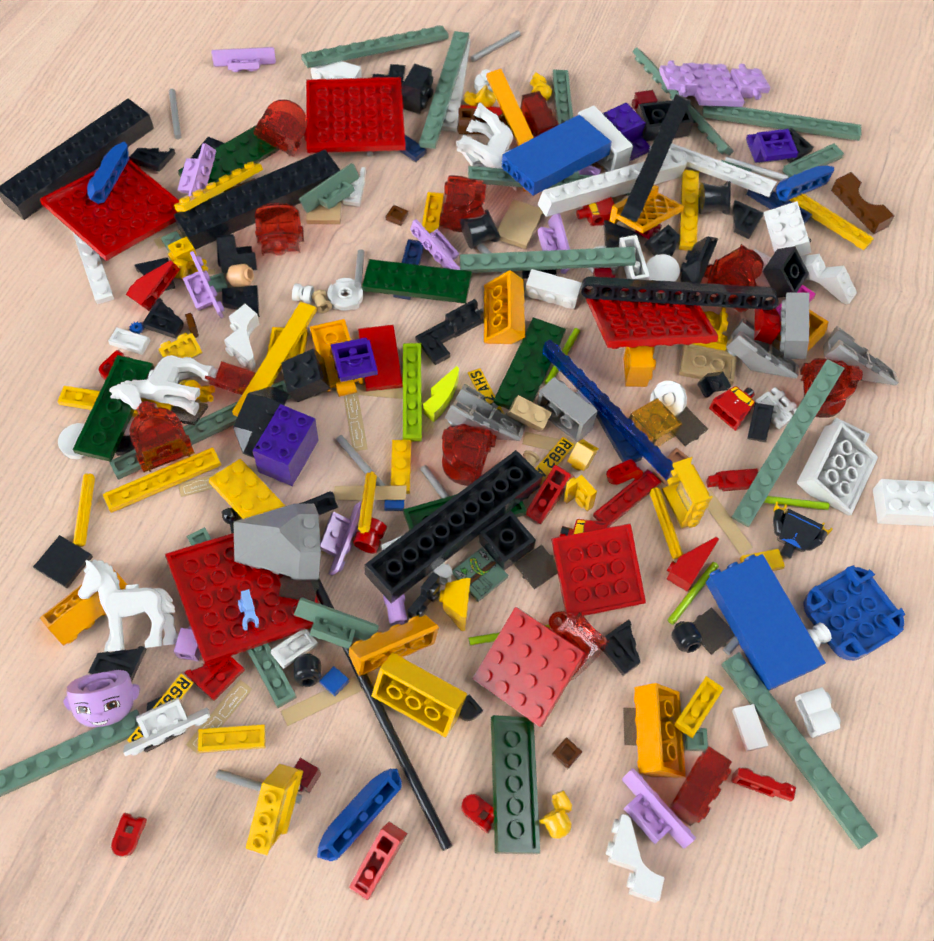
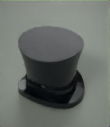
M727 181L721 186L700 183L698 195L699 214L719 210L725 215H730L731 181Z
M488 209L480 217L462 218L460 220L464 238L470 249L486 240L491 242L500 241V234Z

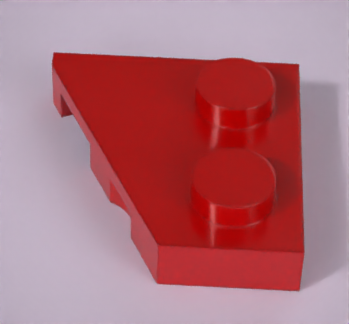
M230 656L207 665L203 664L202 667L192 671L191 669L186 670L184 673L205 694L215 701L245 669Z

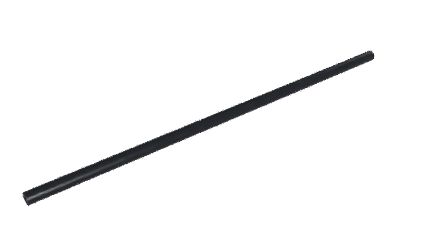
M320 578L318 580H309L321 605L335 609ZM342 647L442 851L451 848L453 845L381 701L372 697L374 687L367 673L358 676L349 657V649Z

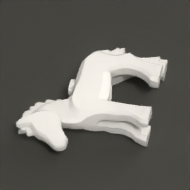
M479 103L474 115L482 118L488 124L471 120L466 131L483 133L490 140L485 145L463 135L456 151L471 154L486 167L502 168V154L511 150L509 146L512 142L513 134L510 128L499 120L497 114L492 113Z
M166 356L160 360L154 370L150 371L147 380H127L121 382V384L110 388L109 391L112 393L110 397L121 399L135 410L142 407L141 398H146L159 403H168L173 406L182 407L195 416L199 410V403L195 402V400L200 396V388L178 384L179 380L198 376L204 381L208 382V380L215 382L219 369L214 368V366L200 364L191 357Z
M102 560L85 561L87 568L83 571L86 575L78 595L81 599H89L95 592H99L100 602L108 616L110 635L104 651L125 650L122 618L144 612L148 614L152 621L151 633L145 641V648L162 646L163 628L165 632L163 645L176 644L178 633L175 628V618L171 614L175 613V605L171 603L173 599L164 589L139 588V584L126 585V589L121 590L117 573L113 571L111 565L109 566L108 563H104Z

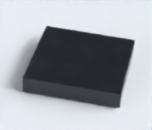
M59 535L33 568L67 589L86 566L85 561L91 560L93 556Z

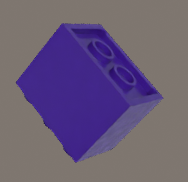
M280 404L253 449L258 472L293 487L319 441L316 419Z

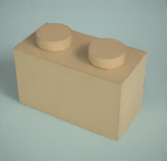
M518 395L514 399L507 416L540 432L544 429L552 412Z

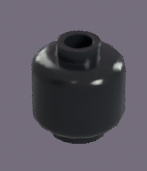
M681 621L674 626L671 636L680 651L691 653L699 649L702 635L694 623Z
M303 654L294 661V679L301 686H313L321 679V661L318 657L312 654Z

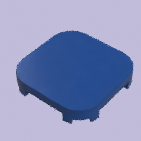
M854 565L847 567L841 573L815 586L806 595L803 602L804 611L812 624L823 623L829 629L832 639L827 644L839 657L851 661L865 657L898 636L904 630L903 616H905L903 609H897L873 579L875 574L870 569L867 571Z

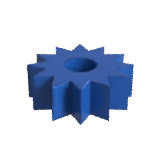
M137 321L129 326L130 332L143 333L144 327L141 322L138 323Z

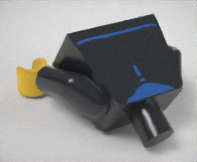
M778 502L775 503L773 508L774 533L778 536L777 540L784 544L780 552L784 557L791 559L795 550L805 552L806 550L811 551L823 544L827 535L833 530L832 528L826 530L824 522L820 524L789 508L786 510L787 504L781 508L778 506Z

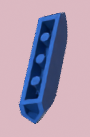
M125 142L114 146L103 157L101 166L95 171V175L88 183V196L90 200L97 204L106 201L129 161L128 147Z
M816 166L782 180L776 188L779 200L787 201L826 185L834 172V167Z
M388 769L374 777L334 819L320 840L317 858L331 862L338 860L401 790L402 781L397 769Z

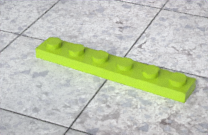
M403 343V440H411V442L422 441L421 343Z

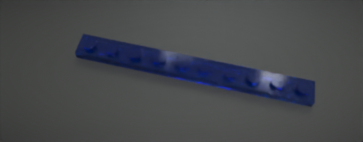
M551 339L546 341L542 353L666 481L671 478V471L674 469L673 462L662 454L659 447L654 445L647 435L641 432L634 422L628 419L622 413V410L610 401L608 395L603 393L596 383L591 381L584 371L578 368L572 359L561 351L557 344H554Z

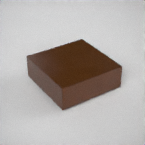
M393 205L386 215V220L401 226L408 216V210Z
M187 313L185 317L190 333L197 338L199 333L193 314Z
M566 737L553 751L552 755L569 769L582 754V751Z

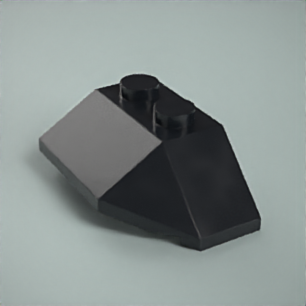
M707 236L695 243L692 250L687 251L685 256L687 262H683L680 268V272H682L681 282H702L719 238Z
M271 386L247 394L233 426L244 455L254 458L253 449L280 404L285 406L289 396L287 392Z

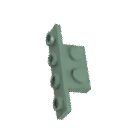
M349 164L300 197L299 200L304 211L309 213L319 205L328 209L333 208L338 202L348 198L355 191L351 183L359 179L355 165Z
M300 598L294 613L295 616L313 622L309 635L348 649L352 644L353 637L362 640L370 639L373 634L377 633L379 625L305 598Z

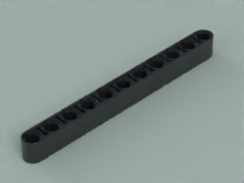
M675 94L621 212V216L637 222L690 100Z
M591 276L583 279L581 294L588 299L761 310L775 309L779 303L777 292L771 287ZM587 286H592L593 288H592V289H587L586 287H587ZM609 287V288H611V289H610V290H604L603 288ZM627 288V289H629V290H628V291H622L621 289ZM641 289L647 290L646 292H639ZM662 290L664 293L660 294L657 291ZM678 291L682 292V294H679V295H677V294H675V293L678 292ZM700 293V295L694 296L693 294ZM712 294H719L716 297L711 296ZM750 296H755L753 299H747Z

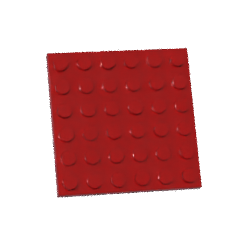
M401 77L306 80L307 153H317L324 149L328 153L406 150Z
M130 159L104 203H95L90 200L87 193L88 183L95 175V171L40 198L41 204L106 261L175 223L174 214L180 212L176 211L174 206L179 200Z
M624 288V289H621V290H622V291H628L629 289ZM645 289L639 290V292H646V291H647V290H645ZM659 290L657 291V293L661 294L664 293V291ZM678 291L675 294L679 295L682 294V292ZM586 298L607 348L655 347L656 345L673 346L674 344L691 345L692 343L709 344L718 341L717 332L701 307L697 305Z
M234 533L165 554L204 665L293 635L301 630L312 628V621L294 615L300 598L319 603L310 581L295 580L287 575L280 573L278 575L270 570L258 569L234 562ZM249 590L255 614L259 619V627L256 628L255 623L250 621L247 623L248 630L245 631L242 626L245 614L240 612L238 600L241 599V591Z

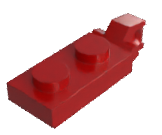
M758 469L716 472L715 475L708 476L706 480L707 487H718L723 492L748 490L758 474Z
M738 768L732 774L731 781L734 784L772 798L777 796L790 802L795 798L796 787L788 782H777L773 777L755 774L749 768Z

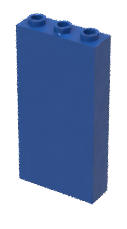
M579 114L502 154V168L515 181L519 182L526 191L534 196L573 175L575 172L610 155L612 141Z
M753 554L745 558V562L740 564L734 562L728 565L724 571L720 569L713 571L709 574L710 577L705 583L733 634L737 637L754 672L768 691L820 668L826 662L764 555L755 556Z

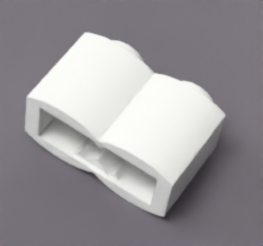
M823 687L795 697L798 710L804 718V723L812 738L840 729V717L831 708V697L828 692H825Z

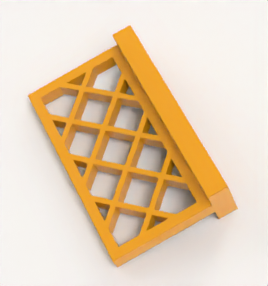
M653 185L642 210L643 212L639 216L642 218H638L637 222H633L621 216L627 201L625 199L612 206L609 221L613 223L621 221L644 233L682 212L684 206L658 192L659 187Z

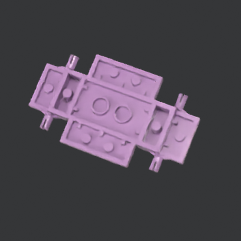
M670 60L667 66L661 65L659 69L667 89L678 90L679 94L683 97L695 96L698 104L702 106L743 107L745 102L743 98H752L754 95L755 99L759 100L762 97L760 93H768L770 90V86L761 70L757 68L747 69L744 63L739 65V69L732 68L731 73H729L724 64H696L691 62L683 63L682 66H676L673 60Z

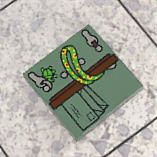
M482 547L452 571L457 580L470 578L469 593L477 602L487 596L509 576Z

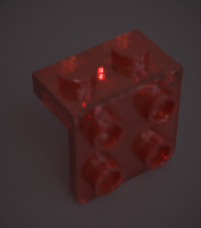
M221 361L216 378L205 375L204 379L210 380V385L243 395L256 373Z

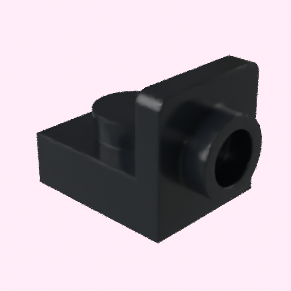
M723 371L707 373L697 383L705 398L710 397L714 392L727 391L731 387Z

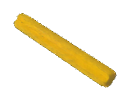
M373 471L371 473L367 472L365 476L358 530L363 534L370 531L377 480V475Z
M85 473L82 480L73 541L77 546H85L95 482V476L91 473Z
M653 488L650 490V496L673 559H679L683 552L660 488Z

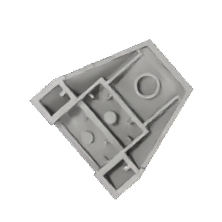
M743 318L728 338L727 351L734 357L738 356L751 371L790 378L798 377L799 365L792 359H783V352L773 347V342L768 344L754 340V325Z
M838 326L834 328L823 346L825 360L829 359L844 367L842 372L848 379L895 386L899 383L896 373L880 359L870 355L869 350L865 347L862 348L854 342L855 339Z
M464 384L447 412L445 419L451 425L461 427L476 438L520 441L525 425L507 416V413H501L497 410L498 405L495 403L490 405L483 399L485 397L483 394Z
M291 504L233 523L234 562L258 569L270 570L278 575L279 573L287 575L295 580L319 579L321 556L319 515L314 504Z

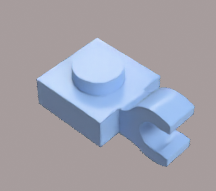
M241 591V599L238 600L240 612L245 614L242 621L243 629L245 631L248 630L247 623L250 621L254 622L255 627L258 628L259 619L254 611L250 591Z

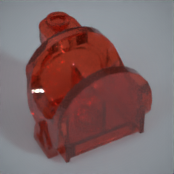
M286 99L274 101L267 107L262 118L259 119L253 134L258 135L257 139L260 138L287 153L289 157L290 155L294 157L302 144L301 141L307 128L306 114L293 101Z
M449 175L444 185V194L447 197L446 203L443 205V213H440L439 226L454 232L463 233L460 225L462 218H474L484 215L482 205L485 202L486 184H483V180H471L463 176Z
M271 203L259 207L255 211V235L257 244L261 245L262 256H264V253H273L277 256L290 251L301 253L300 242L304 241V229L301 225L299 210L295 206L286 203Z
M741 244L739 248L718 260L715 259L713 265H708L704 277L708 278L707 284L757 286L755 279L762 274L764 263L754 250L748 249ZM734 308L739 313L748 310L745 308Z
M815 358L810 363L805 362L801 367L800 375H803L801 381H803L804 396L827 359ZM829 359L844 367V370L815 417L829 418L841 412L846 400L853 395L858 382L862 380L863 371L860 370L859 366H849L843 361L836 362Z
M143 401L139 404L136 410L138 415L133 419L129 432L137 453L136 458L144 473L148 470L152 472L151 470L186 456L190 457V455L195 453L189 435L186 436L183 426L174 412L166 408L157 407L156 403L150 401Z
M466 424L454 427L449 426L448 429H444L442 434V468L445 475L457 484L469 486L482 476L488 452H491V447H495L497 436L493 435L491 430L471 427Z
M560 610L554 612L549 617V626L554 632L587 653L571 680H574L597 659L609 644V640L590 625L580 612L575 616L572 612L566 613Z

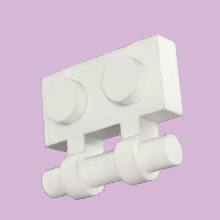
M774 387L771 393L768 391L755 400V403L774 406L771 422L778 429L789 423L793 416L791 413L794 414L798 407L795 402H791L786 397V394L777 387Z

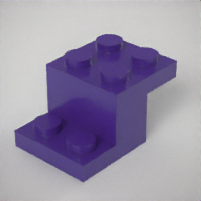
M627 102L602 113L633 145L629 162L649 153L651 146L642 137L645 122Z
M788 129L757 132V134H749L746 137V142L755 163L796 158L798 155L797 148Z
M367 338L331 344L338 379L340 378L341 382L378 375L370 340H367Z

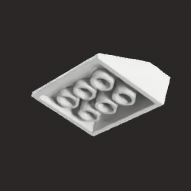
M842 422L825 426L797 484L810 496L829 503V506L848 516L852 515L878 456Z

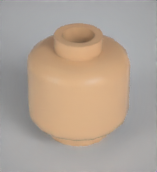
M246 264L232 265L228 269L226 279L233 287L249 286L254 279V273Z

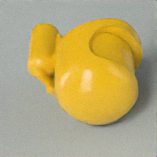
M535 72L529 83L534 87L530 96L542 103L547 102L552 95V89L546 84V78Z
M485 84L477 94L467 91L463 100L468 105L477 106L481 103L485 107H492L496 102V97Z
M192 257L190 258L191 261L183 259L173 261L180 268L175 278L183 280L184 277L198 272ZM202 259L204 265L201 267L203 271L206 270L208 272L207 261Z
M183 380L178 383L200 388V396L196 398L200 402H212L214 400L212 393L215 392V387L213 385H203L201 387L195 380Z
M564 790L552 795L554 809L539 819L541 824H545L549 835L555 839L563 838L571 831V821L566 812L572 811V803Z

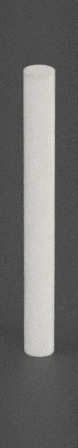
M725 158L727 162L750 168L752 172L781 181L788 178L787 175L733 158Z

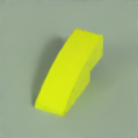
M457 366L431 388V398L423 404V414L433 422L443 414L454 396L459 379V367Z

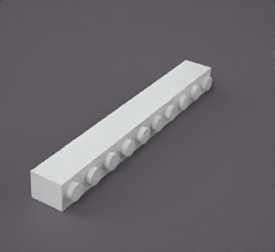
M680 152L666 155L654 185L681 177L688 163ZM644 162L543 190L538 206L545 216L548 217L609 197L629 193L636 182Z

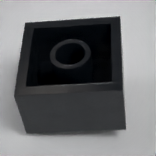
M414 63L402 83L403 109L420 114L423 108H426L428 100L432 98L434 92L432 88L434 76H432L431 68Z
M795 246L777 249L762 271L771 288L776 290L778 298L786 297V293H797L809 274Z
M314 348L281 362L287 393L297 402L331 389L324 358Z
M509 511L479 533V543L503 570H506L532 551L536 539L512 511Z

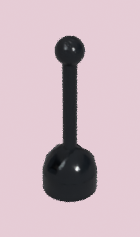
M233 508L224 509L221 511L222 518L225 523L230 524L231 533H234L233 523L237 521L238 513Z

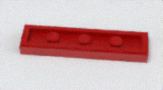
M647 469L643 472L641 478L632 481L594 512L593 517L597 521L607 522V528L610 527L650 494L651 489L657 488L661 481Z

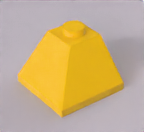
M470 578L445 583V590L440 591L439 602H443V610L461 631H465Z

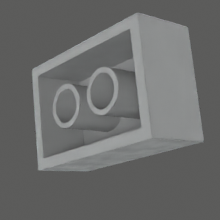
M786 293V299L782 300L780 352H783V359H806L809 344V293Z
M554 377L539 391L537 405L552 412L548 420L576 442L582 440L593 429L597 410L591 403L583 400L577 392L569 389L563 381H559Z

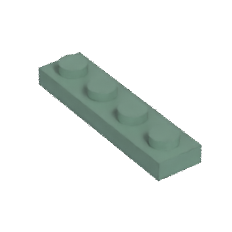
M833 143L785 165L782 171L788 177H791L816 166L831 164L841 159L844 153Z

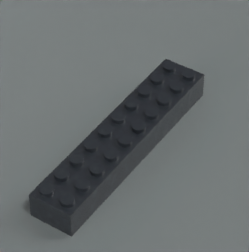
M127 98L1 184L0 197L3 203L25 220L43 207L40 198L98 169L101 166L103 157L114 146L125 142L127 147H129L152 131L154 127L150 114Z
M326 149L210 198L186 212L180 211L175 213L174 218L183 237H187L196 250L216 241L217 235L232 234L300 204V197L339 172L340 168Z
M515 450L365 564V575L390 603H393L476 538L482 530L504 516L540 487L543 476Z

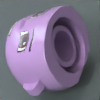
M123 670L90 674L75 679L67 686V696L63 702L65 707L72 711L73 716L79 723L87 727H104L119 722L129 713L134 700L138 698L140 688L137 684H132L129 673Z

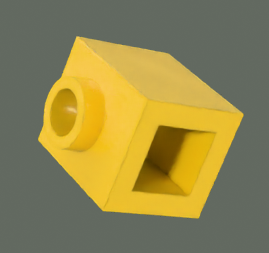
M187 237L167 245L170 251L167 254L172 262L176 259L191 261L190 258L192 256L190 252L192 251L196 255L195 249Z
M582 439L577 442L567 462L574 469L584 471L590 466L599 448Z

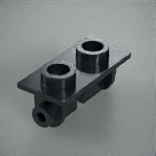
M331 491L299 503L314 504L318 515L338 508L334 493Z

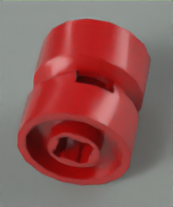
M371 517L370 531L364 534L360 531L357 532L353 541L354 546L366 553H377L381 543L380 539H383L387 526L382 521Z

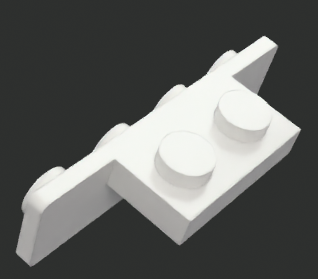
M178 697L136 716L144 737L126 744L123 752L125 756L130 754L134 756L141 753L145 747L151 744L153 746L161 744L168 736L173 734L174 736L180 735L187 730L186 728L194 724L199 726L205 723L207 718L210 717V711L207 707L187 716Z

